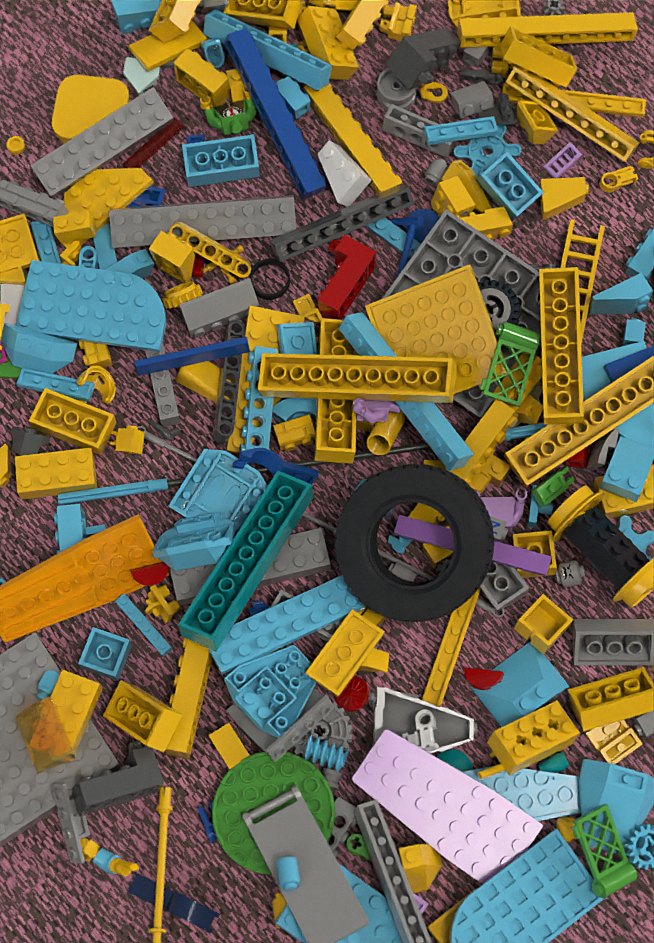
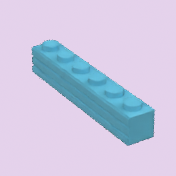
M125 593L115 600L116 604L162 657L172 650V647Z

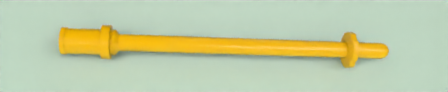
M161 787L159 789V805L156 808L160 814L154 928L148 929V933L153 934V943H161V934L167 933V930L162 928L168 815L173 811V806H171L172 788L165 787V789Z

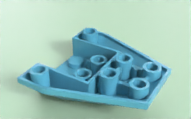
M295 645L239 665L224 678L233 702L261 731L277 738L281 737L296 723L317 683L305 675V672L312 663Z
M583 759L579 776L582 816L603 804H608L622 845L628 843L625 837L631 836L629 830H636V825H642L654 805V778L648 774L615 764ZM601 812L597 822L603 825L605 816ZM585 821L582 823L583 831L588 833L591 823ZM595 826L593 836L599 839L602 828ZM607 831L604 842L610 844L612 835L611 832ZM591 839L590 846L596 848L598 842ZM602 845L601 850L608 851L609 847Z

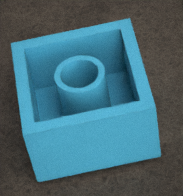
M93 627L78 664L83 670L118 682L131 651L132 643L129 639Z

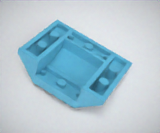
M530 642L493 669L494 671L504 672V677L500 683L498 682L489 690H478L473 688L472 685L470 686L501 727L536 711L550 699L556 698L570 687L546 656Z

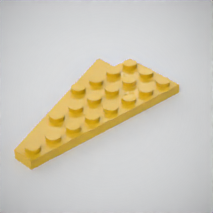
M23 213L0 221V283L26 285L23 269L30 267L32 260L39 261L27 217Z

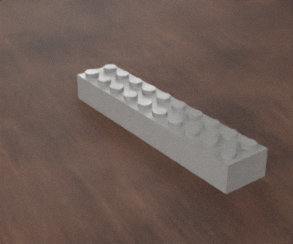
M294 195L113 208L109 210L112 248L152 245L160 231L167 234L171 225L176 221L183 222L213 240L279 236L296 229ZM175 227L173 233L181 235L183 230L180 227ZM192 236L189 238V241L198 242L199 239L196 236Z

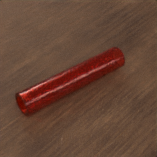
M174 117L172 123L158 131L122 164L123 168H140L184 128L182 123Z

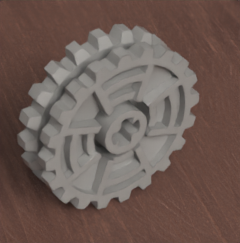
M333 702L334 708L331 712L323 717L313 729L309 730L298 743L291 747V750L295 749V755L305 759V749L311 734L313 735L312 741L318 738V734H314V732H317L319 728L322 729V732H325L320 737V744L328 740V747L335 743V750L343 746V751H347L349 749L348 743L352 742V735L350 734L352 733V725H348L350 718L349 716H344L345 710L343 708L338 709L337 703ZM312 756L309 760H307L310 761L314 766H316L317 763H320V759L316 763H313Z

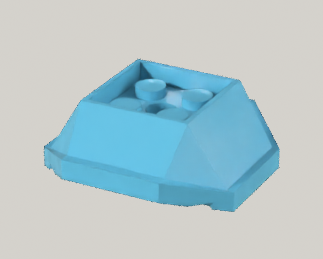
M217 512L179 519L173 528L167 530L159 537L152 551L154 559L159 558L175 571L215 564L219 561L226 546L232 543L236 532L235 523L229 519L222 518V515Z

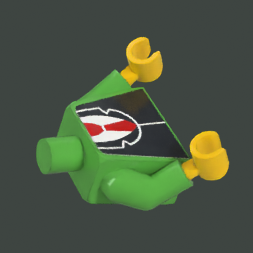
M244 86L242 90L247 100L243 99L210 108V97L207 95V102H203L200 98V107L206 110L205 115L211 127L221 130L223 134H237L249 128V122L256 116V108L249 92L245 91Z

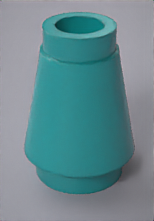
M556 752L538 766L540 771L557 773L565 771V768L569 767V763L563 752Z

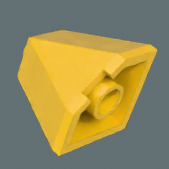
M417 844L400 848L398 856L412 892L427 891L442 867L440 853L428 844Z

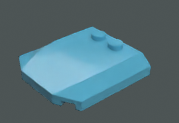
M204 449L168 507L186 518L217 512L222 515V518L229 519L235 523V537L267 488V484L260 472L248 464L244 466L243 470L234 468L233 462L237 461L238 458L229 452Z

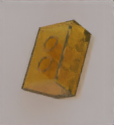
M51 697L30 705L15 717L37 774L76 758L55 702Z

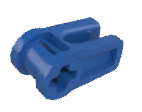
M212 800V801L209 802V806H210V811H211V812H212L213 801H214V800ZM199 806L197 809L212 844L215 842L214 840L218 839L213 823L209 821V815L205 812L204 807Z

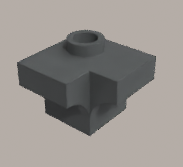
M12 426L13 445L11 450L19 455L38 454L41 446L49 444L50 436L42 432H36L34 428Z

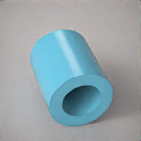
M284 857L278 859L276 866L279 887L285 891L296 890L297 886L300 885L297 858Z

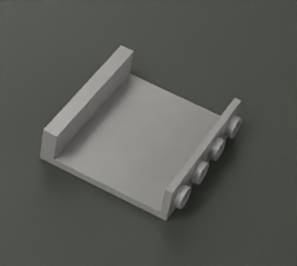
M314 687L296 723L279 738L261 731L235 703L226 711L232 720L276 762L294 744L298 743L309 730L313 729L323 717L327 716L334 708V705L327 695L323 696Z

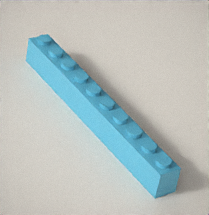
M363 312L347 315L338 329L359 356L397 357ZM395 401L448 471L464 467L474 453L434 402Z

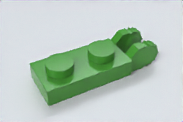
M568 466L558 469L532 490L540 508L547 506L575 481L573 476L567 477L565 480L563 478V475L569 470Z

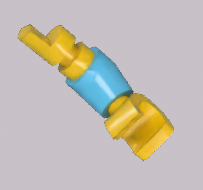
M80 839L85 861L90 862L93 858V863L103 871L112 875L128 876L131 871L139 870V866L135 863L122 860L120 856L103 848L98 850L100 846L93 840Z

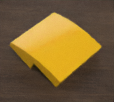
M625 720L587 730L584 733L606 763L616 764L642 745L634 730L627 725Z

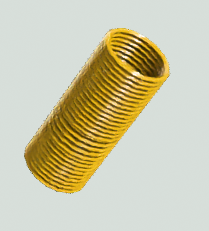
M401 410L400 413L389 411L387 421L376 422L366 442L369 451L373 454L385 455L390 451L405 421V416Z

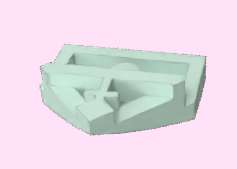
M126 57L123 73L126 82L140 96L150 86L157 85L161 66L148 72L136 58Z

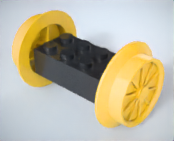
M585 485L562 503L549 518L547 524L555 531L552 540L557 542L566 536L620 590L612 599V602L615 603L623 600L631 609L654 590V558L649 560L605 516L603 511L596 507L604 497L605 492L594 493Z

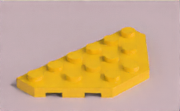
M141 168L97 169L64 193L63 202L68 214L89 211L96 221V232H98L110 221V209L127 207L154 182ZM90 238L77 240L76 242L82 246ZM74 241L65 242L62 245L67 248Z

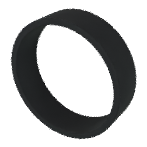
M263 259L257 262L249 274L251 282L256 270L265 265H276L286 272L288 280L282 290L273 294L262 293L253 285L255 294L265 300H274L283 296L290 286V273L286 265L276 259Z

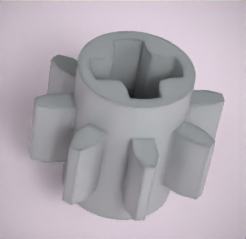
M546 0V4H543L542 10L545 11L544 16L561 15V13H564L563 1Z

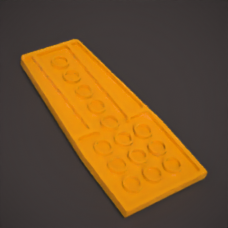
M139 514L76 543L0 585V636L4 642L12 641L117 600L124 593L127 595L145 587V585L139 584L133 579L130 570L163 561L159 558L154 559L152 551L155 545Z

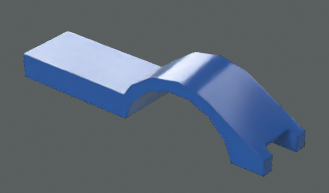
M258 447L241 451L240 457L237 461L233 462V467L241 470L248 463H257L266 467L273 476L277 471H280L309 484H313L318 477V470L283 461L279 455L266 448Z

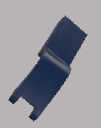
M137 873L128 893L155 906L156 882ZM164 887V911L174 914L209 933L212 932L213 929L210 926L214 917H219V913Z

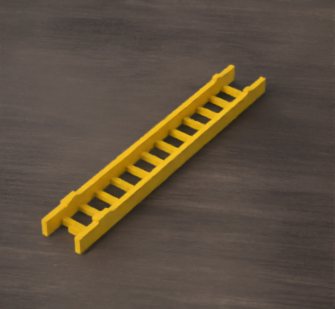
M570 219L560 268H566L567 257L592 262L591 272L578 270L579 277L589 278L587 289L579 288V294L586 295L584 306L580 305V312H582L580 322L582 343L605 226L600 225L597 239L572 235L575 220ZM575 241L595 245L594 256L569 251L570 242ZM538 381L536 387L541 385L542 382Z

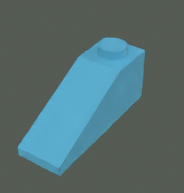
M146 249L129 254L105 270L130 273L140 278L150 276L154 262Z

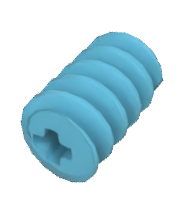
M311 734L305 749V760H309L312 756L313 763L320 759L321 766L328 762V769L335 765V771L339 772L346 762L350 749L343 753V746L335 750V743L328 747V740L320 744V737L312 741L313 735Z

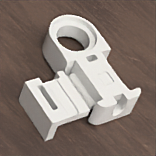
M421 710L415 717L418 732L414 731L415 734L411 735L404 733L402 737L426 752L437 750L439 746L434 741L433 730L437 729L436 719L431 711ZM429 715L431 717L428 724H421L423 716Z

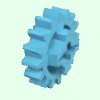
M645 823L642 826L636 825V830H629L631 836L625 837L628 843L623 845L628 848L625 852L627 856H630L628 861L634 863L633 866L645 870H648V867L654 868V826Z

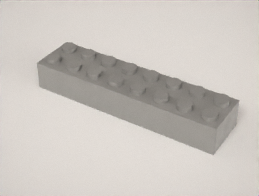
M152 87L30 166L53 199L71 188L86 175L107 165L172 123L173 116L154 87Z
M322 528L290 535L257 588L330 571L331 564ZM218 562L177 571L170 567L179 606L193 602V599L196 598Z

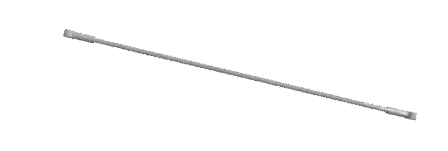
M138 426V430H144V438L162 448L166 447L196 463L198 458L147 432L145 427ZM305 512L303 513V517L336 533L335 527ZM378 549L380 556L394 563L398 561L413 569L414 573L428 580L435 579V577ZM480 598L477 599L476 606L492 613L495 618L500 619L504 616V608L500 609L502 611L501 615H496V609L492 604Z

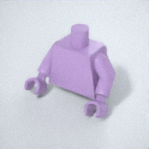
M357 398L353 402L355 406L353 410L357 413L356 421H368L369 423L385 422L388 419L389 411L400 413L401 410L395 401H375Z
M519 488L516 489V500L515 497L480 498L484 502L489 515L506 521L505 528L510 532L511 528L518 524L523 515L524 499L527 497L526 489L523 496L518 495Z

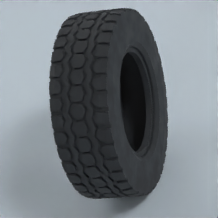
M408 464L393 467L372 476L362 483L345 503L342 513H340L335 533V554L337 563H339L338 567L345 583L350 587V591L366 607H370L372 611L380 613L384 617L402 622H425L438 619L462 606L473 596L486 578L494 553V531L491 518L477 492L454 473L440 467L425 464ZM418 502L428 505L437 510L446 519L451 528L454 539L452 559L443 574L433 580L411 582L394 575L380 558L377 548L379 525L384 516L400 503Z

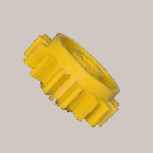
M193 281L186 282L164 292L165 296L162 298L166 309L180 308V304L201 297L203 292L199 284L196 285Z

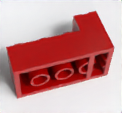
M345 234L341 242L333 239L328 247V251L335 255V264L338 267L334 276L331 275L325 291L321 290L317 297L319 312L326 319L342 320L376 268V251Z

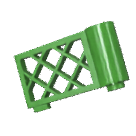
M504 321L503 324H499L497 327L496 335H498V342L487 379L483 378L480 390L483 391L482 395L519 407L533 359L541 340V333ZM501 346L508 347L512 355L503 359L500 353ZM521 352L529 354L528 362L523 365L517 357V354ZM514 357L518 367L510 371L505 361ZM502 363L507 373L498 377L494 369L496 365ZM520 369L523 379L516 383L511 373ZM508 375L513 385L504 389L499 379ZM495 381L501 389V392L497 394L488 392L490 384ZM515 387L518 393L516 401L510 399L506 393L507 390Z
M603 804L573 821L574 826L572 830L575 838L580 840L594 878L592 890L596 896L604 899L637 879V872L627 859L608 804ZM601 812L605 816L603 825L597 822ZM585 821L591 823L588 833H585L581 826ZM595 826L602 828L599 839L593 836ZM607 831L611 832L612 835L610 844L604 842ZM591 839L598 842L595 853L591 852L589 847ZM602 845L609 847L606 858L600 856ZM614 850L618 851L620 860L616 862L611 861ZM598 859H601L605 862L603 869L598 872L596 865Z

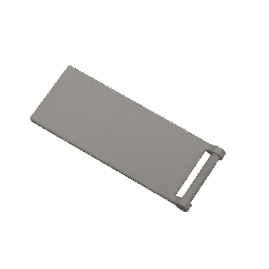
M296 785L291 787L290 791L255 810L241 814L278 886L276 861L284 857L297 858L300 885L293 891H285L283 888H280L308 943H337L370 924L368 917ZM296 797L297 802L253 824L252 820Z

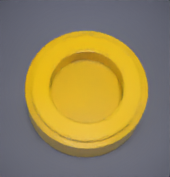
M13 136L7 140L6 146L11 154L18 155L24 151L25 143L21 137Z

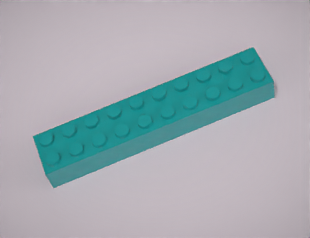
M276 472L232 540L231 545H229L179 622L178 626L182 637L217 652L314 498L312 484L283 472Z

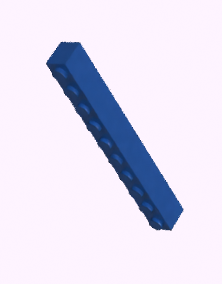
M247 28L228 34L224 44L302 199L304 200L321 193L326 186L325 178L323 175H320L317 162L310 155L309 146L304 143L302 133L296 127L294 117L288 111L286 101L280 95L278 85L272 79L270 69L262 59L261 51L256 48L253 35L249 34Z

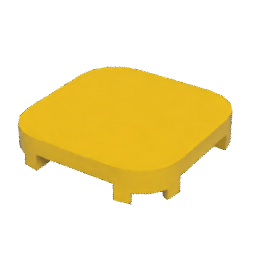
M71 75L65 78L59 85L52 117V128L56 137L62 143H66L129 103L130 95L128 88L122 81L112 78Z

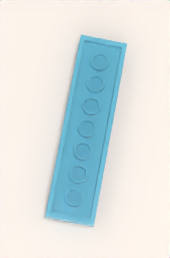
M343 575L234 624L217 652L209 648L208 650L221 675L236 669L239 665L260 658L346 618L352 609L356 612L364 610L365 605L350 591V587L347 586Z

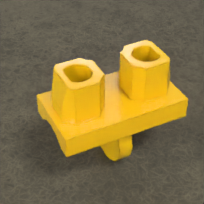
M493 46L492 58H502V61L492 62V73H500L503 78H507L508 65L513 69L517 64L511 65L505 62L500 46Z
M156 585L150 587V592L147 594L149 599L145 601L148 605L145 612L147 615L153 613L156 618L161 616L164 622L168 623L171 621L172 616L179 611L180 606L175 600L170 603L166 602L165 598L170 595L166 585L158 588Z

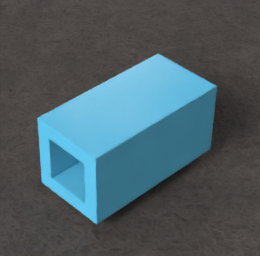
M287 76L276 82L280 95L286 101L288 111L292 113L295 119L310 111L311 100L306 93L303 94L295 80L293 81Z

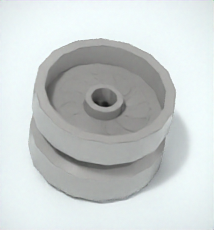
M389 68L383 70L377 81V99L380 106L386 111L389 110L391 104L405 110L410 109L415 103L416 87L408 89Z

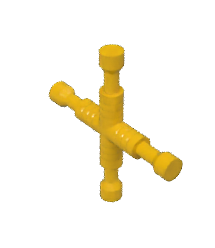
M210 245L206 247L209 254L216 251ZM239 245L233 251L235 253H241L244 251V249L241 245ZM223 255L221 259L223 262L231 259V256ZM213 262L205 265L203 274L219 267L222 273L228 277L231 285L237 282L236 278L229 271Z

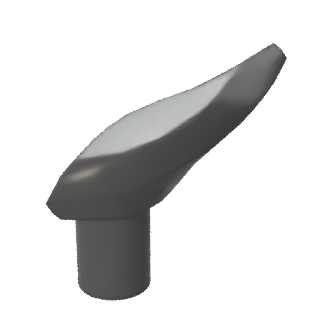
M150 419L147 420L161 436L173 441V437L180 434L178 427L169 430Z

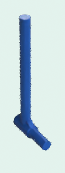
M423 217L393 218L391 220L393 224L405 225L408 229L396 279L408 263L415 232L425 222Z

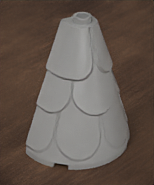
M376 687L375 697L377 699L374 701L373 745L384 730H390L400 737L404 733L411 735L415 734L414 731L418 732L415 717L419 711L424 709L431 711L434 715L437 729L433 730L434 741L438 744L439 748L427 751L429 754L437 751L443 752L474 740V735H477V723H474V719L443 706L437 707L416 697L412 698L386 687ZM429 715L423 716L421 724H428L431 717Z

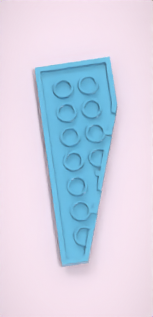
M490 767L462 772L492 789L536 821L582 813L579 776L522 769L510 776L506 771L487 778L479 779L478 772Z

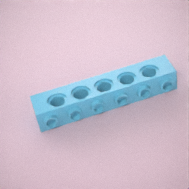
M255 346L253 351L249 352L248 363H251V370L247 372L249 388H246L245 400H248L247 407H244L243 418H246V424L242 426L241 437H244V444L240 446V453L241 451L258 447L269 449L274 397H263L256 388L260 375L257 365L261 364L262 353L278 354V349ZM254 401L261 402L262 408H256ZM252 420H258L261 423V427H255L252 424ZM256 438L259 441V446L252 445L250 439Z

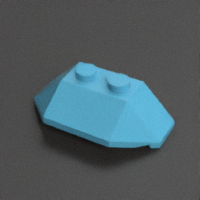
M6 322L4 323L1 343L13 366L50 374L74 361L78 344Z

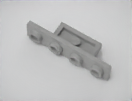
M53 783L52 795L56 801L57 815L61 821L62 835L68 849V858L71 863L82 864L85 862L80 839L90 835L86 815L79 816L74 798H69L65 783Z

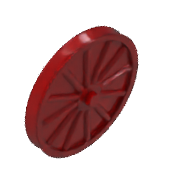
M354 676L340 696H335V700L339 707L350 712L357 711L367 703L369 687L365 680Z

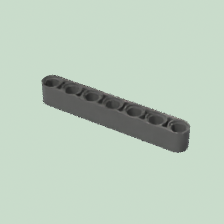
M240 320L231 321L225 331L224 341L243 338L245 336L244 323ZM242 354L221 359L213 427V438L221 444L226 443L234 431Z

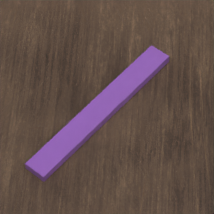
M399 515L394 535L454 551V539L450 528ZM494 541L492 562L546 577L551 556Z

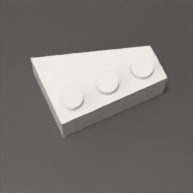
M328 141L318 153L337 202L347 207L350 206L372 179L340 145Z

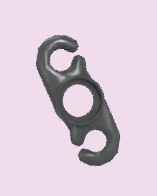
M467 69L459 73L461 80H465V76H468L467 80L473 81L475 84L484 81L486 85H497L503 82L501 75L497 74V79H495L494 74H489L484 69Z

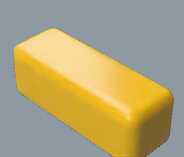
M210 361L182 366L175 380L216 403L220 368Z

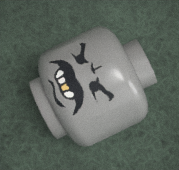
M576 560L560 563L556 569L558 583H562L563 587L580 585L582 577H586L584 566H579Z

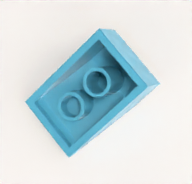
M640 273L592 296L588 312L589 314H632L636 311L638 313L642 312L648 307L653 290L644 275Z
M620 436L600 488L637 502L654 460V449Z

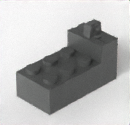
M448 28L406 36L402 38L386 65L408 89L417 88L422 83L424 85L432 83L434 77L431 73L443 70L448 66V61L457 52V47L461 42Z
M140 741L129 743L130 754L125 760L126 766L119 768V771L114 773L111 771L103 772L97 778L92 779V776L81 779L72 793L79 816L157 793L164 784L153 748L144 747Z

